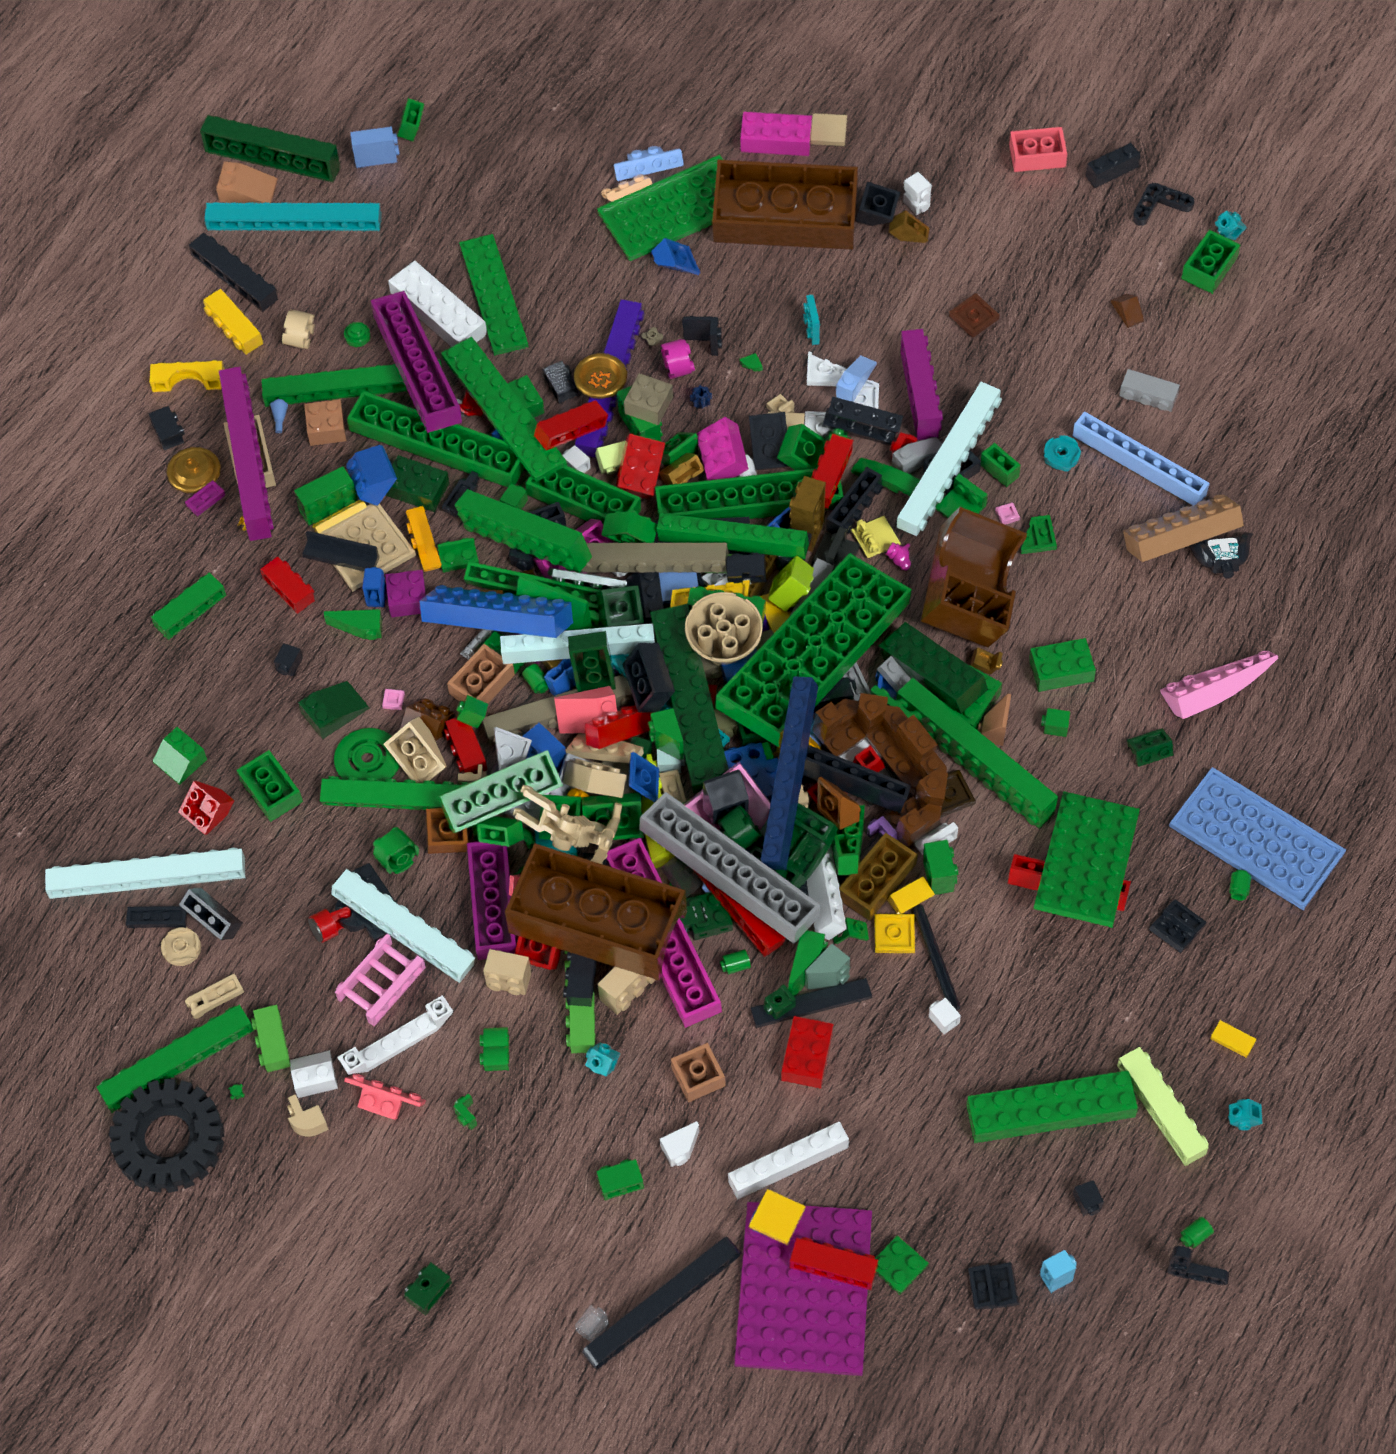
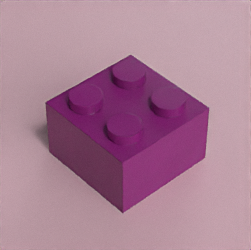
M423 570L385 574L391 618L421 614L420 600L426 596Z

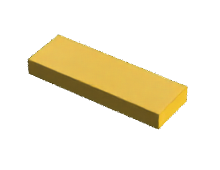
M359 499L313 524L315 532L321 533L367 508L364 501Z

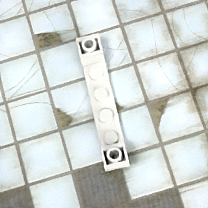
M443 995L425 1005L426 1013L358 1052L356 1047L340 1055L338 1059L347 1074L368 1072L438 1031L453 1013Z

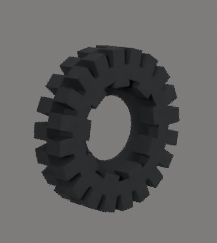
M165 1079L163 1085H160L158 1080L148 1083L149 1089L144 1091L140 1086L132 1092L134 1098L130 1100L126 1097L121 1102L122 1110L121 1112L115 1111L112 1118L114 1126H110L109 1137L112 1141L110 1142V1147L119 1168H121L123 1174L130 1181H134L135 1185L143 1189L147 1186L150 1191L161 1193L162 1188H166L167 1192L171 1193L177 1192L180 1185H184L185 1189L195 1185L193 1182L195 1178L204 1179L209 1174L207 1168L209 1166L215 1167L219 1160L217 1153H222L224 1146L222 1137H225L224 1126L215 1103L210 1096L207 1097L205 1091L198 1086L193 1088L190 1082L183 1080L180 1084H177L175 1079ZM168 1115L183 1119L189 1127L190 1137L186 1147L180 1153L171 1157H160L149 1151L145 1143V1134L153 1121Z

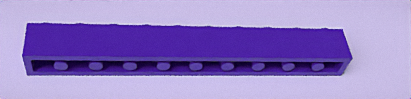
M621 299L604 353L619 358L626 367V364L630 363V351L635 348V335H639V323L643 321L645 312L642 311V303ZM617 394L604 399L589 398L588 403L596 400L608 414L604 428L576 439L575 446L589 457L596 458L595 452L597 448L604 446L603 437H606L608 434L607 425L613 418L612 409L617 405Z

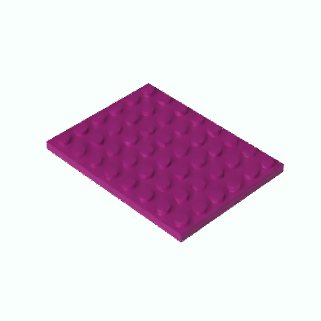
M747 1202L735 1367L863 1376L868 1289L790 1268V1258L796 1238L802 1239V1237L810 1238L818 1244L829 1243L834 1248L840 1250L847 1248L854 1251L855 1254L862 1256L863 1254L870 1255L872 1210L805 1206L803 1215L788 1245L749 1228L752 1215L758 1209L761 1202Z

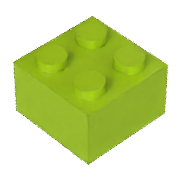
M796 555L773 578L768 599L785 612L790 607H795L799 598L802 595L806 596L811 589L810 583L814 578L812 576L814 568Z

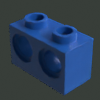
M750 743L744 747H733L724 751L728 769L737 764L732 763L735 760L739 761L742 766L766 761L761 743ZM752 756H757L758 758H757V759H752V758H750V757H752Z

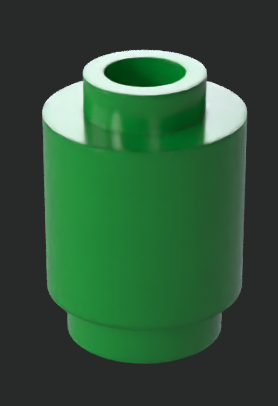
M1237 870L1231 875L1229 893L1234 900L1243 901L1249 895L1251 875L1247 871Z

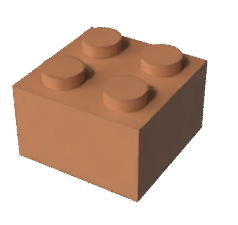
M341 399L304 404L310 446L346 441Z
M708 1043L671 1059V1069L688 1103L725 1087V1076Z

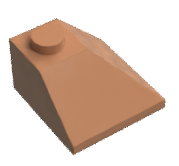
M1007 694L984 716L983 724L979 723L978 731L995 745L1003 746L1011 694Z

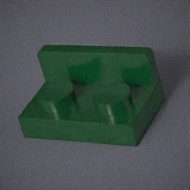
M1163 728L1127 739L1128 747L1136 756L1138 767L1173 756L1172 739Z

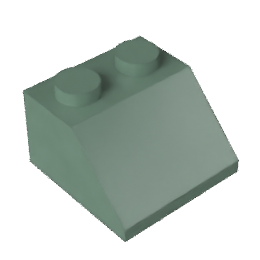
M831 944L805 971V988L808 990L825 989L844 984L850 977V957Z

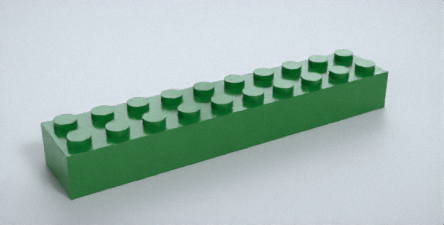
M365 391L361 393L347 417L349 431L469 474L471 471L479 474L478 477L505 487H509L510 484L516 485L525 468L503 440L458 424L427 433L416 409Z
M814 469L656 486L658 518L660 513L704 519L734 517L756 519L779 516L789 507L792 497H796L798 482H802L804 476L812 478ZM841 480L829 508H825V511L834 510L843 498Z
M912 678L897 692V700L903 704L905 709L913 711L917 715L919 722L938 744L940 750L953 757L958 765L965 767L972 777H977L982 781L987 789L993 790L1000 800L1010 804L1016 813H1021L1029 824L1035 825L1040 829L1055 814L1058 796L918 681Z

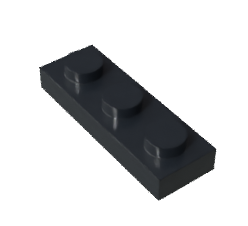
M181 906L127 907L126 926L127 928L186 927L188 912Z

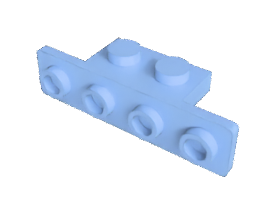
M652 146L648 150L632 151L631 154H627L628 161L614 164L616 179L620 181L640 174L645 175L683 166L681 149L663 152L661 147Z

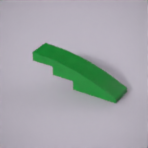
M860 458L851 469V473L859 477L864 469L868 467L882 475L883 487L895 493L901 491L908 496L912 495L920 482V479L906 472L865 458Z

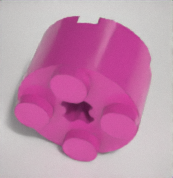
M678 339L661 344L664 365L670 371V373H667L670 379L688 375L695 371L693 361L688 356L691 354L688 343L686 344L685 340Z

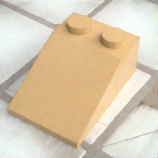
M420 717L410 721L384 743V746L406 774L416 783L430 781L447 767L431 731Z

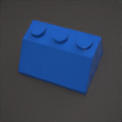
M382 445L356 452L346 465L359 499L376 506L380 504L397 480Z

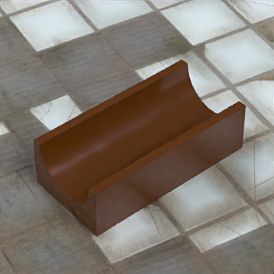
M718 160L712 220L713 241L716 243L853 250L858 167Z
M534 843L507 905L505 915L508 931L511 934L660 980L663 960L671 933L680 917L685 918L687 904L686 891Z

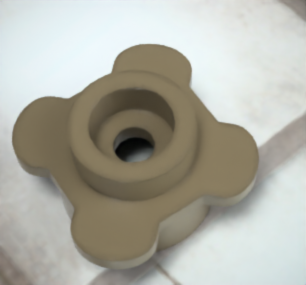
M652 327L648 332L642 334V338L646 339L648 345L656 346L663 339V335L657 332V328Z

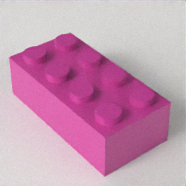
M743 112L741 152L809 156L812 116Z

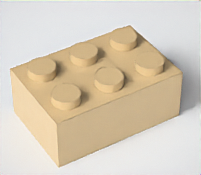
M575 758V762L567 761L563 784L590 793L622 798L627 775L620 773V769L604 765L603 763L587 762L586 760Z
M614 967L598 983L600 1001L618 1015L621 1011H625L630 1006L631 1001L635 997H639L643 993L644 988L649 983L652 984L655 979Z

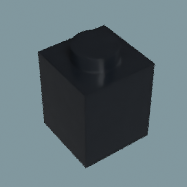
M283 643L274 660L276 671L282 675L288 674L294 677L303 659L301 649Z
M1094 1180L1074 1187L1073 1196L1082 1215L1089 1214L1093 1216L1098 1214L1103 1207L1104 1201Z

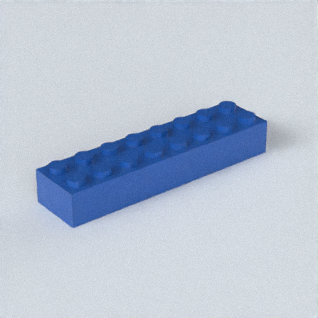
M439 585L420 600L422 622L557 638L573 624L571 602H566L562 599L549 600L546 597L532 598L529 595L515 596L512 593L498 594L495 591L482 592L478 589L465 590L462 587L448 588L445 585Z

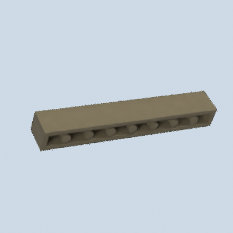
M587 543L592 558L581 571L585 573L727 572V556H729L727 543Z

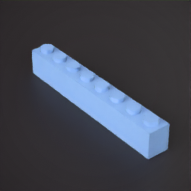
M1084 412L1074 424L1073 437L1189 504L1196 505L1206 497L1209 482L1090 414Z

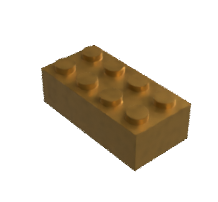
M804 476L802 482L797 484L796 497H792L789 508L792 509L789 518H791L789 528L811 533L812 537L808 551L813 552L825 520L826 482Z
M885 832L859 863L858 874H850L839 887L842 902L870 921L917 864V853Z

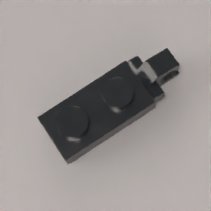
M471 471L467 479L459 480L442 505V511L457 518L459 517L455 504L467 489L476 492L479 481L478 473Z

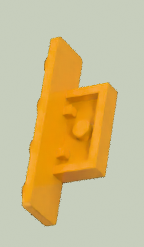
M424 507L406 510L409 523H406L408 533L413 534V538H411L413 549L418 551L424 572L441 568L440 558Z

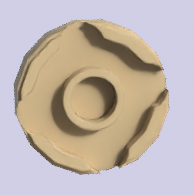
M179 927L173 929L163 938L161 942L162 954L168 963L175 966H185L192 963L201 952L200 939L189 928Z

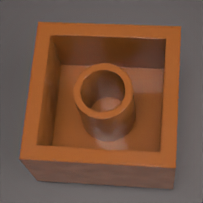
M442 808L426 809L428 854L467 852V828L452 833Z

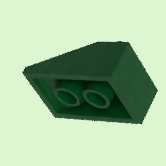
M348 681L313 692L298 702L301 714L322 740L370 709Z

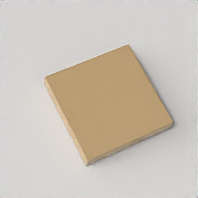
M813 113L811 144L845 146L847 115Z

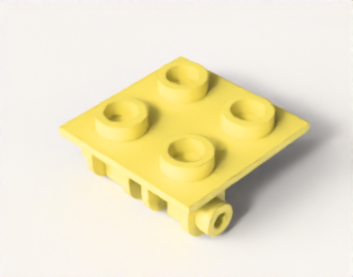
M885 516L868 523L859 520L856 523V528L851 530L867 558L887 551L892 542L901 545Z

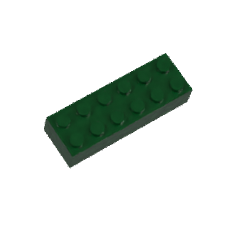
M904 622L879 645L883 660H887L892 656L911 679L914 678L937 698L960 714L988 690L984 675L907 622Z

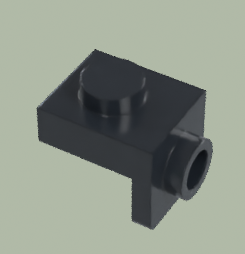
M510 548L508 556L512 566L520 570H531L534 568L532 555L523 553L517 548Z

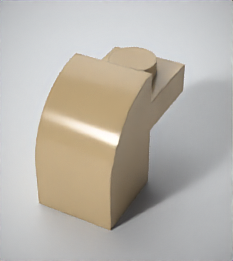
M296 1094L288 1097L290 1105L287 1108L291 1115L288 1120L292 1129L297 1134L311 1137L328 1130L319 1105L303 1111Z

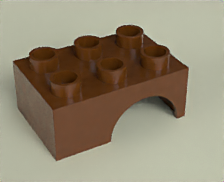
M959 507L940 525L921 622L989 648L1009 630L1016 591H1007V577L1014 556L1026 540L1027 533Z

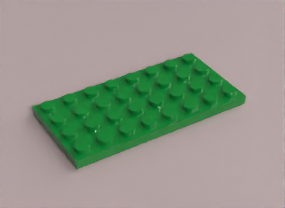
M720 155L597 208L601 219L629 261L650 253L664 238L677 241L712 225L717 161L723 160Z
M1063 791L1033 909L1113 928L1140 809Z

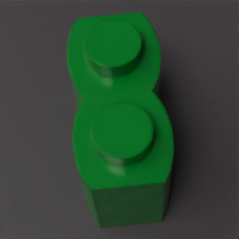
M508 1027L484 1028L483 1034L480 1035V1047H484L483 1053H480V1065H484L485 1071L509 1070Z

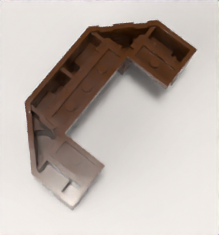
M860 693L859 701L844 699L835 706L832 702L828 703L815 713L812 731L829 753L840 757L866 739L896 778L903 783L911 785L909 794L912 798L905 802L900 814L892 811L884 817L896 830L897 840L910 848L916 841L936 829L940 821L948 773H946V765L935 753L938 744L914 714L908 718L900 707L887 705L888 697Z

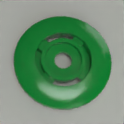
M376 728L359 729L345 736L338 744L334 754V765L340 778L347 780V777H356L362 781H366V778H375L378 781L384 782L385 779H392L400 767L399 763L384 746V743L392 736ZM378 744L385 750L386 756H383L382 750L377 746ZM370 753L373 755V760L371 762H364L362 756ZM352 760L354 766H355L359 771H356L355 769H353V768L351 767V765L349 764V761Z

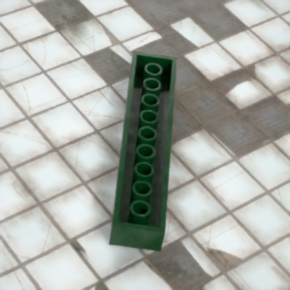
M688 604L650 613L656 641L663 652V658L674 685L675 693L670 699L683 738L684 757L694 794L703 790V781L721 776L729 769L701 656L690 646L686 637L685 622L690 611Z

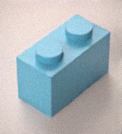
M1066 1250L1043 1261L1040 1276L1050 1292L1073 1281L1076 1270L1075 1266H1077L1076 1261L1071 1254H1067Z

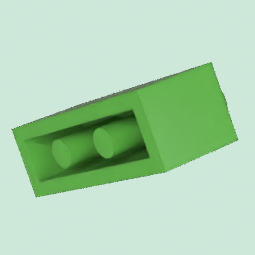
M273 1005L253 1010L255 1018H251L253 1029L258 1032V1036H255L257 1048H261L262 1054H259L261 1066H265L267 1073L291 1067L278 1006Z

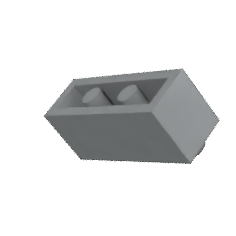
M1128 369L1121 385L1120 396L1144 405L1172 412L1180 385Z

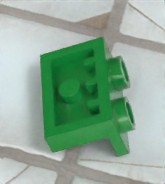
M463 538L452 542L446 541L437 545L443 573L467 568L468 561L479 563L474 538Z

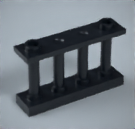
M832 396L830 407L825 412L822 427L844 429V432H848V434L891 446L895 434H899L903 416Z

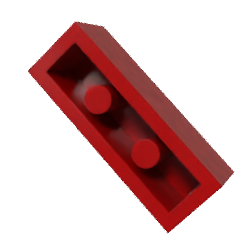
M277 556L260 569L264 581L297 614L315 601L313 588L309 584H305L297 572L294 573L291 570L287 561H282Z
M457 717L445 721L446 729H444L446 739L452 742L450 749L453 756L457 755L458 757L456 763L459 771L477 774L478 765H483V771H486V760L472 726L457 720Z

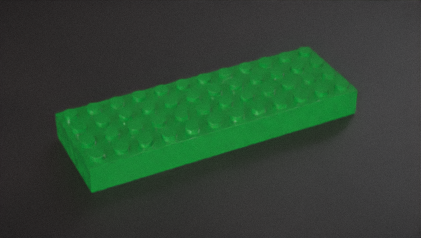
M849 553L717 693L716 709L779 747L782 744L793 677H812L818 685L816 707L910 604L912 589Z

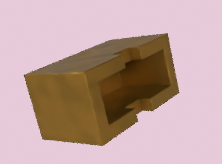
M686 453L661 470L659 474L665 485L687 483L689 479L696 477L705 469L697 454Z

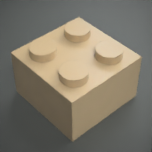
M490 949L484 967L486 986L493 991L504 990L513 995H526L531 977L529 957Z

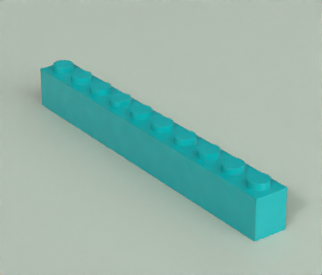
M214 202L206 203L204 220L207 230L380 231L382 213L380 203Z

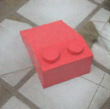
M610 686L554 697L560 734L585 733V723L592 721L595 717L606 716L609 712H617L615 694Z

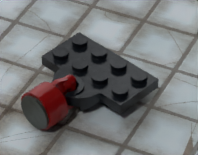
M370 863L351 871V873H357L366 883L373 884L380 893L387 894L393 899ZM340 900L336 903L334 912L329 913L327 909H323L309 916L308 919L314 936L322 943L338 936V931L343 928L348 929L349 932H356L365 928L374 943L388 934Z

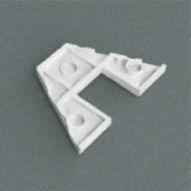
M808 352L807 385L836 386L846 368L838 364H832L827 359L824 361L812 355V352ZM867 380L854 402L878 409L879 384L872 380ZM805 411V426L823 438L829 436V431H833V429L822 427L825 412Z

